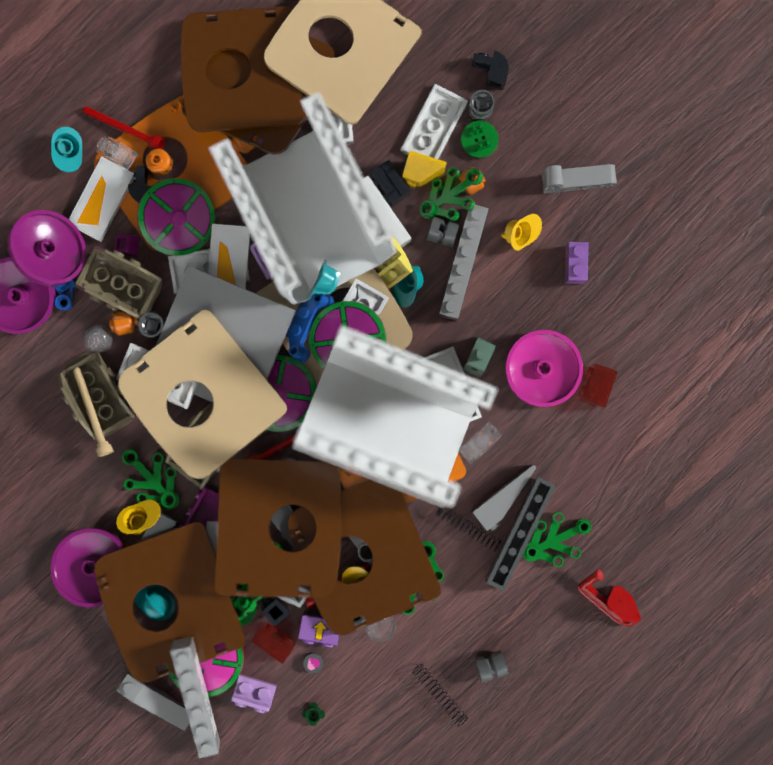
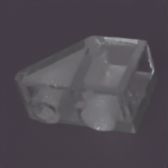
M105 135L98 141L95 150L96 153L129 170L138 153L121 141Z
M489 421L465 442L459 451L472 464L502 434Z

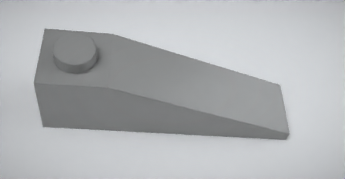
M531 464L471 511L486 531L489 529L493 531L500 526L499 521L503 519L535 471V465Z
M128 673L116 690L131 702L184 731L190 724L186 707L151 682H140L133 678L131 673Z

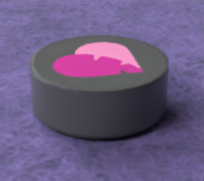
M318 653L308 654L303 663L305 670L309 673L319 672L323 666L321 655Z

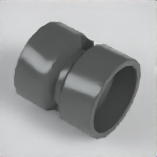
M478 90L472 94L468 113L473 120L486 121L490 118L495 100L489 91Z
M433 217L427 241L436 244L440 241L443 246L453 248L459 224L450 221L445 223L443 219Z
M146 313L138 322L139 331L148 338L158 340L166 320L156 313Z
M501 650L490 653V657L483 655L475 658L482 683L493 680L494 676L501 678L509 675Z

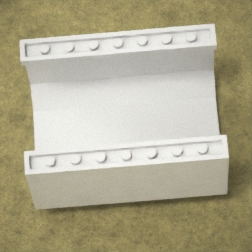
M319 92L301 101L314 130L293 141L283 153L267 154L248 165H241L228 139L210 148L280 292L293 305L306 301L317 280L324 259H327L326 264L340 272L338 287L383 264L397 252L392 234Z
M342 326L293 449L436 506H453L460 486L449 482V475L471 417L478 405L487 409L490 408L496 388Z

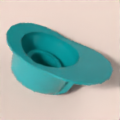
M70 127L57 129L51 139L52 161L61 171L73 172L80 167L82 162V139L79 133Z
M324 259L317 280L306 301L310 299L313 293L327 295L336 289L340 272L326 264L327 259Z
M411 265L412 272L393 286V297L400 307H409L414 302L417 290L423 285V275L419 266Z
M149 585L142 588L134 599L137 606L154 621L167 620L175 609L174 599L161 585Z

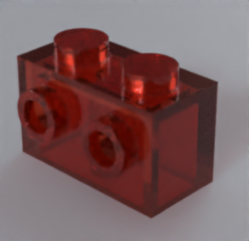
M593 364L592 367L589 366L585 376L588 378L586 385H582L579 393L582 396L580 401L599 408H606L618 371L599 364Z
M264 622L251 642L283 664L296 644L290 636L278 632L276 626L274 627L273 624Z

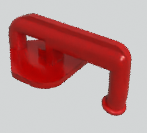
M600 569L590 574L578 585L580 593L614 622L631 627L641 620L634 598L624 588L614 586L606 599L591 586L596 581L603 580V573Z

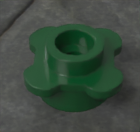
M312 702L308 709L302 711V716L306 718L309 725L315 726L320 719L325 717V712L320 710L316 702Z

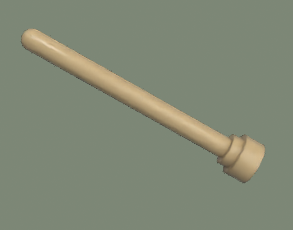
M76 367L73 369V373L98 442L97 455L98 457L109 455L114 451L111 444L105 441L81 369Z

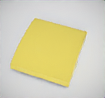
M394 237L393 240L397 252L383 264L375 267L388 289L412 272L406 254Z

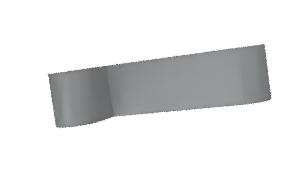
M614 164L561 169L560 165L545 167L541 173L544 193L604 188L617 185Z

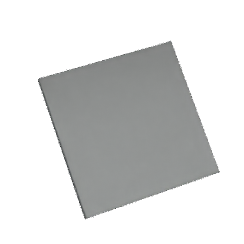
M188 266L156 346L185 325L200 311L208 310L267 380L296 310ZM192 324L185 330L186 334L189 336L197 327ZM198 383L194 395L214 403L210 390L205 385Z

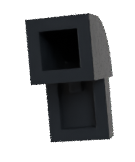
M494 51L493 58L489 57L486 53H474L471 67L489 71L486 86L504 90L509 72L506 58L498 51Z
M137 166V171H134L133 181L136 185L128 184L129 193L138 204L144 193L151 187L148 185L149 170L145 166Z
M264 596L257 601L262 608V613L274 627L289 614L288 606L284 600L278 597Z

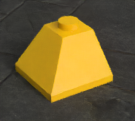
M410 150L402 179L409 187H421L436 178L444 176L447 162Z

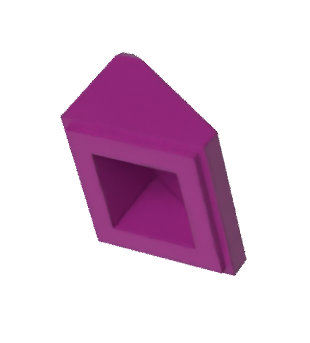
M130 234L116 235L114 250L123 255L136 256L138 254L139 237Z

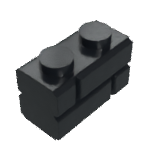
M387 160L370 172L371 181L376 188L381 190V195L391 207L410 195L411 190L390 160Z

